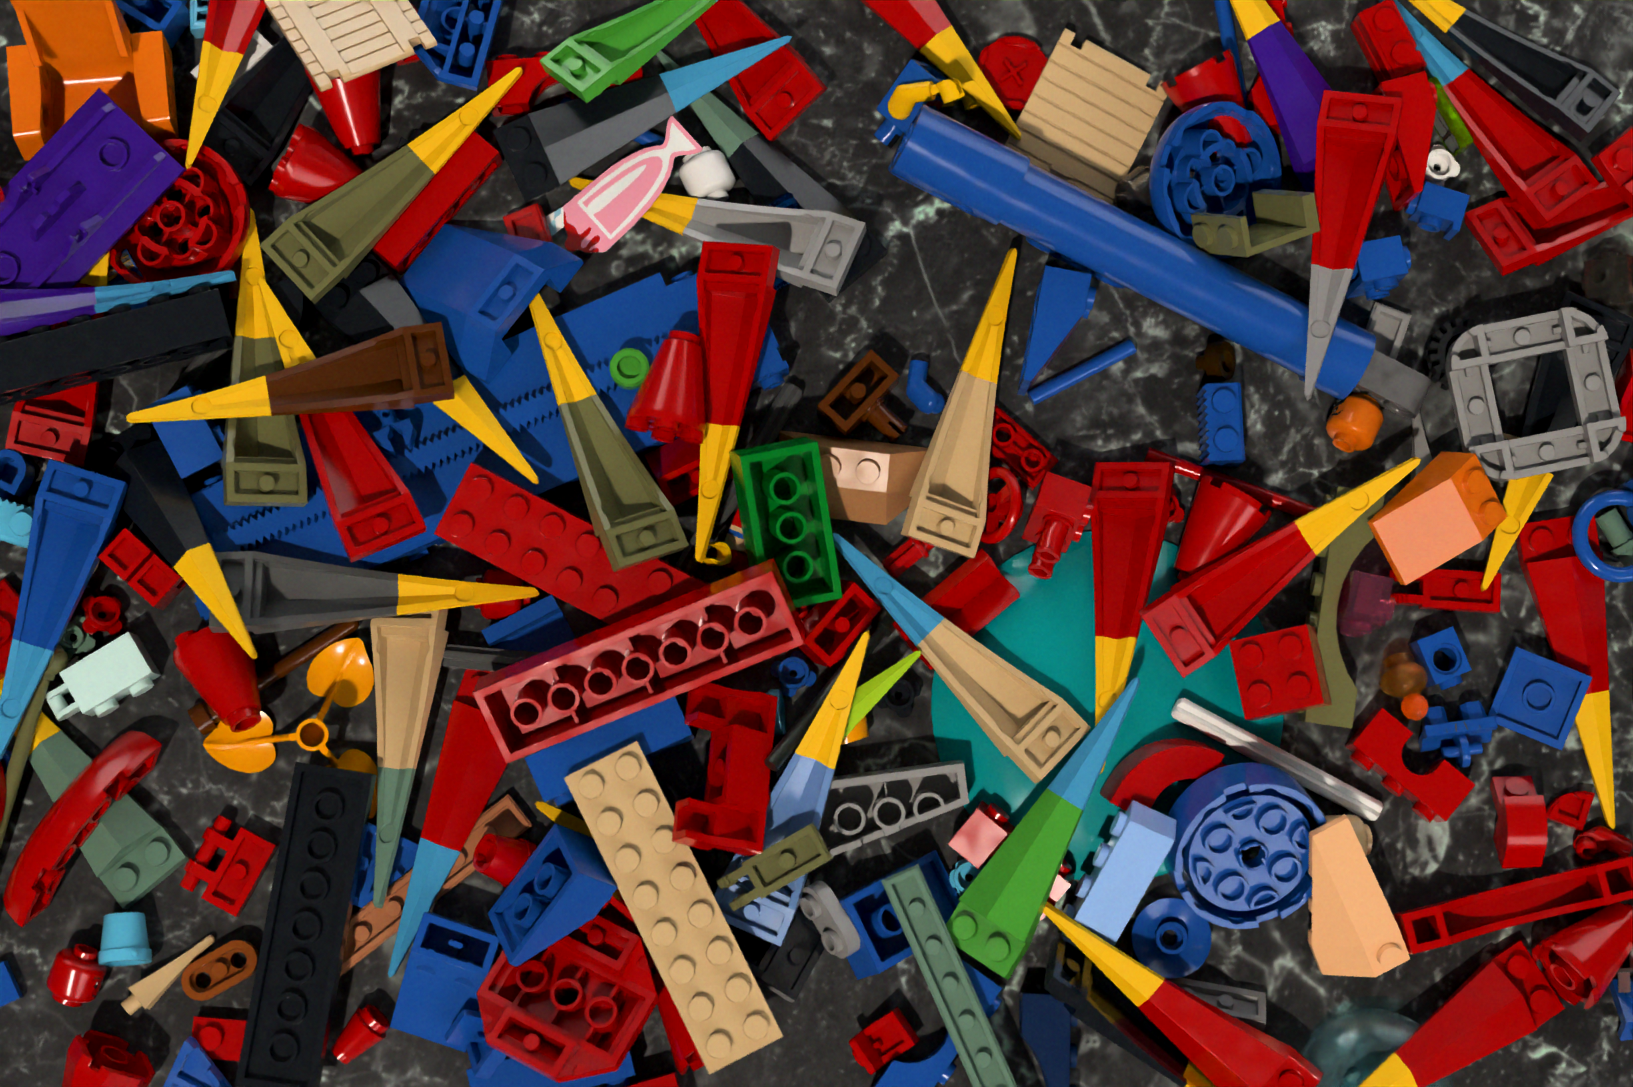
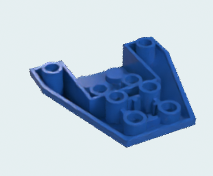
M445 223L398 282L427 323L442 322L446 349L458 366L489 385L512 355L501 340L544 285L561 293L584 262L579 257L552 242Z

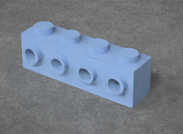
M1132 800L1125 813L1121 811L1117 813L1110 828L1112 837L1109 843L1105 844L1102 842L1099 845L1093 858L1092 865L1095 867L1091 875L1084 873L1075 891V896H1078L1074 905L1067 904L1062 912L1114 946L1175 841L1177 820Z

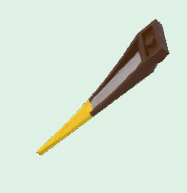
M442 322L400 327L359 344L281 371L201 395L129 413L126 416V420L129 423L409 409L415 408V404L454 399V387Z

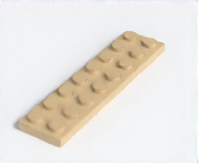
M636 741L564 777L708 1073L711 1074L783 1037L690 847L672 842L674 814L638 742Z

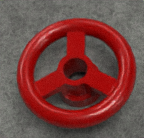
M1001 466L989 468L988 482L995 478H1001L1006 482V485L997 494H990L987 491L986 531L983 529L980 539L981 542L986 544H994L1004 540L1013 531L1023 512L1020 484L1016 476L1009 469ZM999 522H1002L1003 524H1002L1001 527L998 529V527H999Z

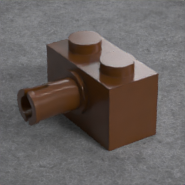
M872 349L817 405V415L842 438H848L862 422L869 421L890 440V443L894 444L899 439V435L902 436L909 427L907 423H904L884 404V398L898 385L900 375Z

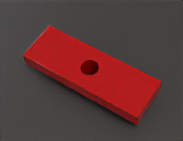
M995 404L990 454L1033 491L1044 479L1046 472H1050L1059 460ZM998 431H1005L1009 435V440L1007 442H1000L996 438V433Z

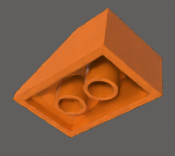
M1441 451L1367 523L1400 585H1408L1483 541L1508 516L1475 453Z

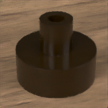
M1227 341L1209 343L1205 354L1196 357V368L1198 371L1206 370L1207 376L1212 381L1230 380L1234 375L1236 367L1235 353L1231 344Z

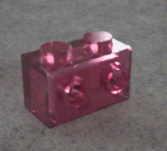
M1355 570L1347 574L1342 584L1337 605L1336 627H1340V634L1362 638L1364 633L1371 634L1372 631L1385 626L1386 621H1391L1395 609V598L1390 597L1393 578Z

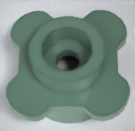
M78 615L73 621L69 622L58 643L67 653L68 660H71L74 655L85 652L91 653L96 648V640L93 638V635L86 633L82 628L85 616ZM72 634L77 635L76 641H71L70 637Z

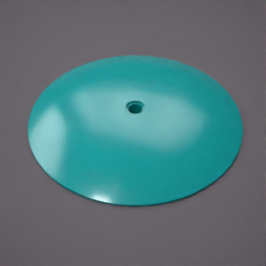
M1092 531L1083 532L1079 543L1071 541L1067 552H1061L1060 560L1055 563L1050 579H1040L1028 572V566L1032 561L1036 545L1014 555L997 567L1001 575L1018 590L1020 597L972 636L973 639L1006 662L1063 698L1091 727L1040 782L1035 784L1008 755L1005 757L934 670L931 692V716L938 756L941 762L959 759L963 761L969 803L963 806L969 815L983 800L988 805L994 803L1001 807L1010 817L1008 822L1016 827L1095 728L1096 660ZM1164 540L1146 606L1170 591L1171 586L1180 582L1176 578L1179 572L1173 567L1179 547ZM1255 615L1232 640L1266 633L1258 616ZM1142 620L1125 688L1136 677L1140 679V686L1107 756L1104 770L1098 776L1064 857V860L1072 867L1070 872L1075 875V880H1080L1084 873L1091 875L1095 867L1092 865L1093 858L1099 845L1102 842L1105 844L1109 843L1112 837L1110 828L1119 811L1126 812L1110 803L1099 793L1118 764L1135 750L1155 741L1183 738L1199 741L1215 748L1225 755L1222 762L1227 765L1258 763L1174 719L1171 716V711L1178 699L1186 698L1280 748L1283 715L1256 721L1245 720L1229 643L1216 657L1182 678L1145 621ZM1183 779L1170 784L1158 795L1151 809L1168 815L1178 797L1198 779ZM1162 862L1154 877L1168 873L1164 862Z

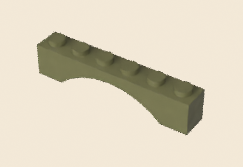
M1340 486L1331 488L1330 495H1324L1322 505L1354 488ZM1385 494L1317 555L1321 557L1319 572L1313 573L1310 585V595L1315 596L1314 610L1308 611L1305 624L1315 627L1332 705L1296 712L1299 713L1298 721L1350 729L1353 727L1358 689L1349 676L1340 653L1336 630L1337 605L1342 584L1352 563L1365 545L1375 537L1367 522L1383 508Z

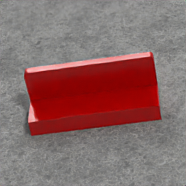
M980 549L976 553L975 559H968L920 600L972 637L1020 597V593L1001 575L992 558L983 549ZM894 621L892 625L906 646L912 652L919 651L897 622ZM921 654L919 659L932 670L933 667Z

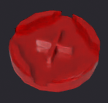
M1004 36L984 48L976 64L1007 112L1020 113L1039 79L1048 58L1045 57L1041 48L1034 41L1021 36Z

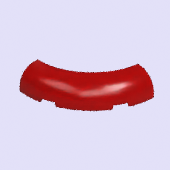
M132 730L123 733L79 773L51 806L22 849L5 886L3 902L6 912L19 926L24 927L50 906L53 895L66 871L63 866L69 861L75 850L83 846L99 825L98 820L110 807L111 798L116 801L121 800L139 781L154 770L162 747L159 741L144 732Z

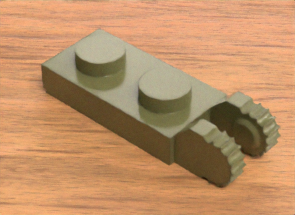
M813 822L765 849L763 853L741 863L742 867L716 882L720 889L728 888L748 874L755 889L735 897L729 903L734 912L758 897L761 899L765 898L833 859V856Z

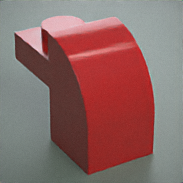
M1531 775L1492 777L1490 791L1498 815L1493 840L1501 868L1541 867L1548 836L1547 812L1543 795H1537Z

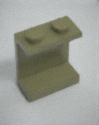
M1262 189L1253 192L1252 199L1257 223L1250 226L1247 224L1246 216L1200 212L1191 214L1192 236L1196 243V248L1209 254L1247 258L1320 231L1314 192Z

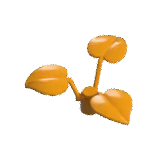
M355 637L338 641L321 651L311 662L306 677L307 687L312 694L326 697L316 719L312 718L301 722L297 727L296 733L272 735L273 722L263 711H260L261 721L253 728L243 732H232L229 726L220 721L217 725L218 728L214 729L203 741L206 751L217 762L230 769L243 773H255L265 770L275 761L276 750L273 743L297 740L300 747L305 750H320L331 763V765L325 767L377 775L378 768L375 762L365 752L358 749H349L337 760L325 745L329 739V730L323 720L332 701L341 707H353L365 701L372 691L374 672L362 639ZM377 777L369 819H372L377 812Z

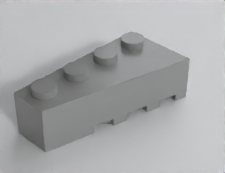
M959 759L833 776L819 833L832 856L850 851L880 837L898 832L915 823L923 822L968 804L969 798L964 763Z

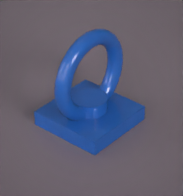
M1633 477L1624 481L1613 490L1602 491L1586 500L1575 515L1572 525V543L1578 559L1592 574L1610 582H1632L1633 564L1626 567H1614L1601 561L1589 544L1588 528L1593 516L1599 510L1611 505L1625 506L1627 516L1633 525Z

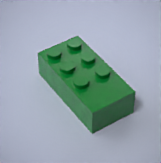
M801 437L730 451L748 568L774 558L795 608L843 598L818 441L808 437Z

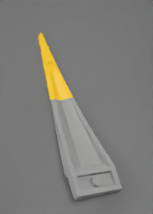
M577 177L569 181L572 187L581 191L593 182V180ZM661 193L649 210L642 216L644 219L703 244V241L773 245L780 249L775 277L800 288L804 285L838 296L867 231L865 222L831 211L739 204Z

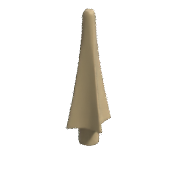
M208 935L175 960L129 986L128 989L132 994L120 1003L125 1011L131 1016L142 1006L150 1010L172 983L183 973L185 968L214 943L215 937Z

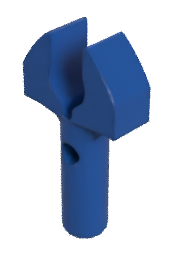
M394 409L377 410L382 426L379 431L373 433V436L379 448L392 456H397L391 444L393 431L396 430L397 433L403 435L407 447L411 450L417 436L411 419H398Z

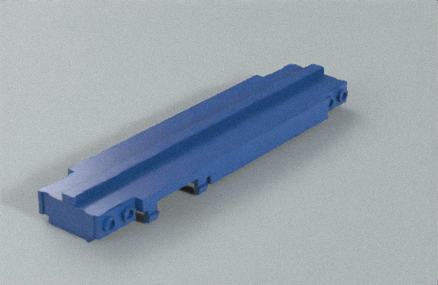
M691 270L671 279L672 284L668 286L665 285L659 272L554 318L576 360L638 458L667 443L651 439V431L638 432L625 428L628 409L639 388L627 390L619 387L611 377L610 362L618 351L625 348H634L646 356L649 366H651L663 340L668 339L669 331H685L699 336L697 273L693 274ZM769 322L750 392L760 387L764 391L776 388L785 382L783 377L789 375V366L786 360L783 361L779 354V344ZM533 327L503 340L512 355L489 385L462 368L460 369L539 479V484L532 483L432 402L415 404V408L394 409L398 419L410 418L417 432L414 446L409 450L403 435L397 433L396 430L393 431L391 444L397 456H392L382 451L375 441L373 433L379 431L382 426L377 410L353 411L371 439L410 491L426 525V532L351 563L337 531L334 529L304 430L301 428L298 430L307 473L308 503L304 507L224 505L223 475L208 479L203 483L204 489L192 493L214 552L256 551L326 564L375 570L404 556H407L410 562L429 554L428 547L434 544L439 546L448 542L435 535L434 532L472 461L545 499L580 484L536 328ZM193 591L197 600L195 605L198 613L209 624L210 610Z

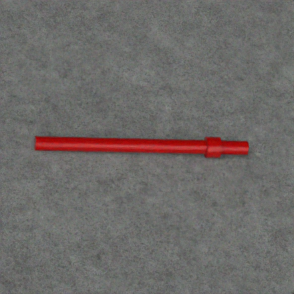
M1149 447L1144 462H1170L1174 467V473L1199 482L1203 475L1214 477L1210 483L1213 486L1220 488L1221 484L1226 482L1253 497L1261 504L1297 517H1302L1318 508Z

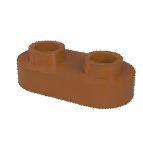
M234 940L192 962L185 968L181 977L183 991L193 1000H210L250 978L257 969L259 959L257 948L249 941ZM239 952L246 956V964L242 968L237 967L234 963V957ZM203 972L208 973L211 977V983L206 988L202 987L198 981L199 976Z

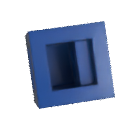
M1425 181L1422 192L1405 207L1404 213L1410 214L1408 220L1417 222V226L1429 232L1445 231L1443 239L1450 241L1460 231L1470 195Z

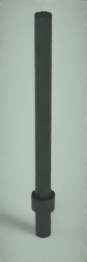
M881 609L872 620V627L869 630L870 637L863 663L884 636L889 637L895 630L892 625L895 620L886 609ZM850 655L764 760L765 765L769 769L777 771L803 739Z

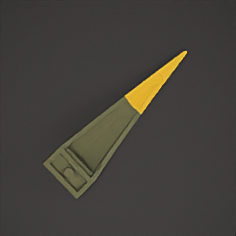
M517 67L471 101L401 149L322 199L288 218L259 246L298 288L316 304L343 277L346 279L520 78L523 73L522 68Z
M250 208L249 235L242 251L229 386L284 370L258 285L259 276L264 278L265 281L266 277L259 246L255 214L252 208ZM277 415L226 418L221 468H223L224 505L304 507L308 503L306 462L295 416Z
M538 292L530 302L529 308L596 537H600L613 572L684 550L689 544L675 509L646 470L602 403Z

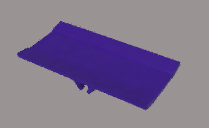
M100 88L2 189L5 200L0 203V289L74 288L186 171L181 164ZM27 331L14 333L19 338L28 336Z

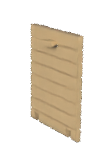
M264 0L268 11L320 92L333 88L330 80L340 77L343 83H346L415 55L413 47L419 44L425 50L437 46L436 39L409 0Z
M1064 28L1015 123L1021 132V140H1016L1009 135L1005 146L1030 158L1031 164L1113 204L1167 95L1160 85L1163 81L1159 82L1155 91L1148 88L1146 84L1150 79V74L1086 39L1080 49L1070 45L1076 33Z

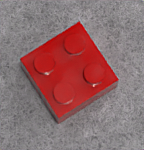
M1305 624L1228 641L1245 720L1256 721L1332 705L1314 626Z

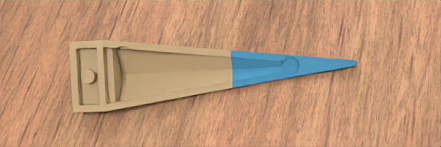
M832 533L836 548L917 649L921 651V654L1004 757L1008 755L1035 784L1040 782L1091 729L1063 698L973 639L889 576L839 534Z

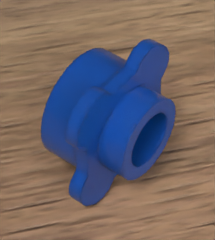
M801 651L792 652L791 656L782 662L775 661L770 668L772 676L778 678L782 694L786 697H792L798 689L804 686L811 687L816 682V674L809 670L805 662L806 655ZM792 670L797 672V676L794 678L789 674Z

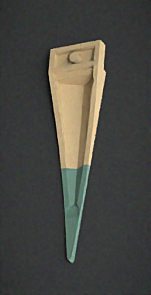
M448 609L371 619L370 623L376 697L378 766L373 904L379 909L384 905L449 632L445 631Z

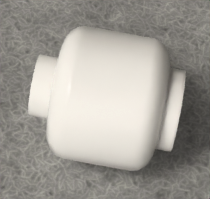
M709 146L702 147L703 150L697 154L686 155L683 158L684 164L680 167L679 176L688 196L706 200L726 201L729 198L727 192L733 188L736 179L725 155L719 150H711Z

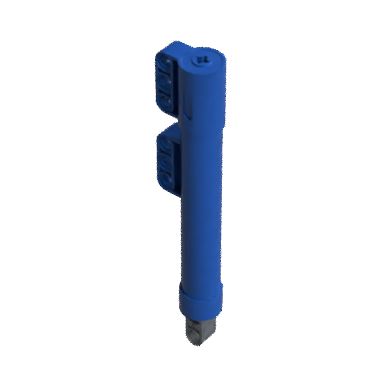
M925 104L922 105L908 130L904 133L889 164L888 170L894 176L972 216L981 218L993 225L1000 223L1026 236V241L1035 248L1084 273L1092 274V277L1108 285L1121 289L1128 288L1292 371L1299 376V380L1305 382L1309 305L1031 164L1030 158ZM1338 316L1315 388L1338 400H1343L1351 392L1363 393L1371 396L1380 406L1406 418H1416L1432 383L1431 380L1414 369L1374 350L1376 344L1375 334Z

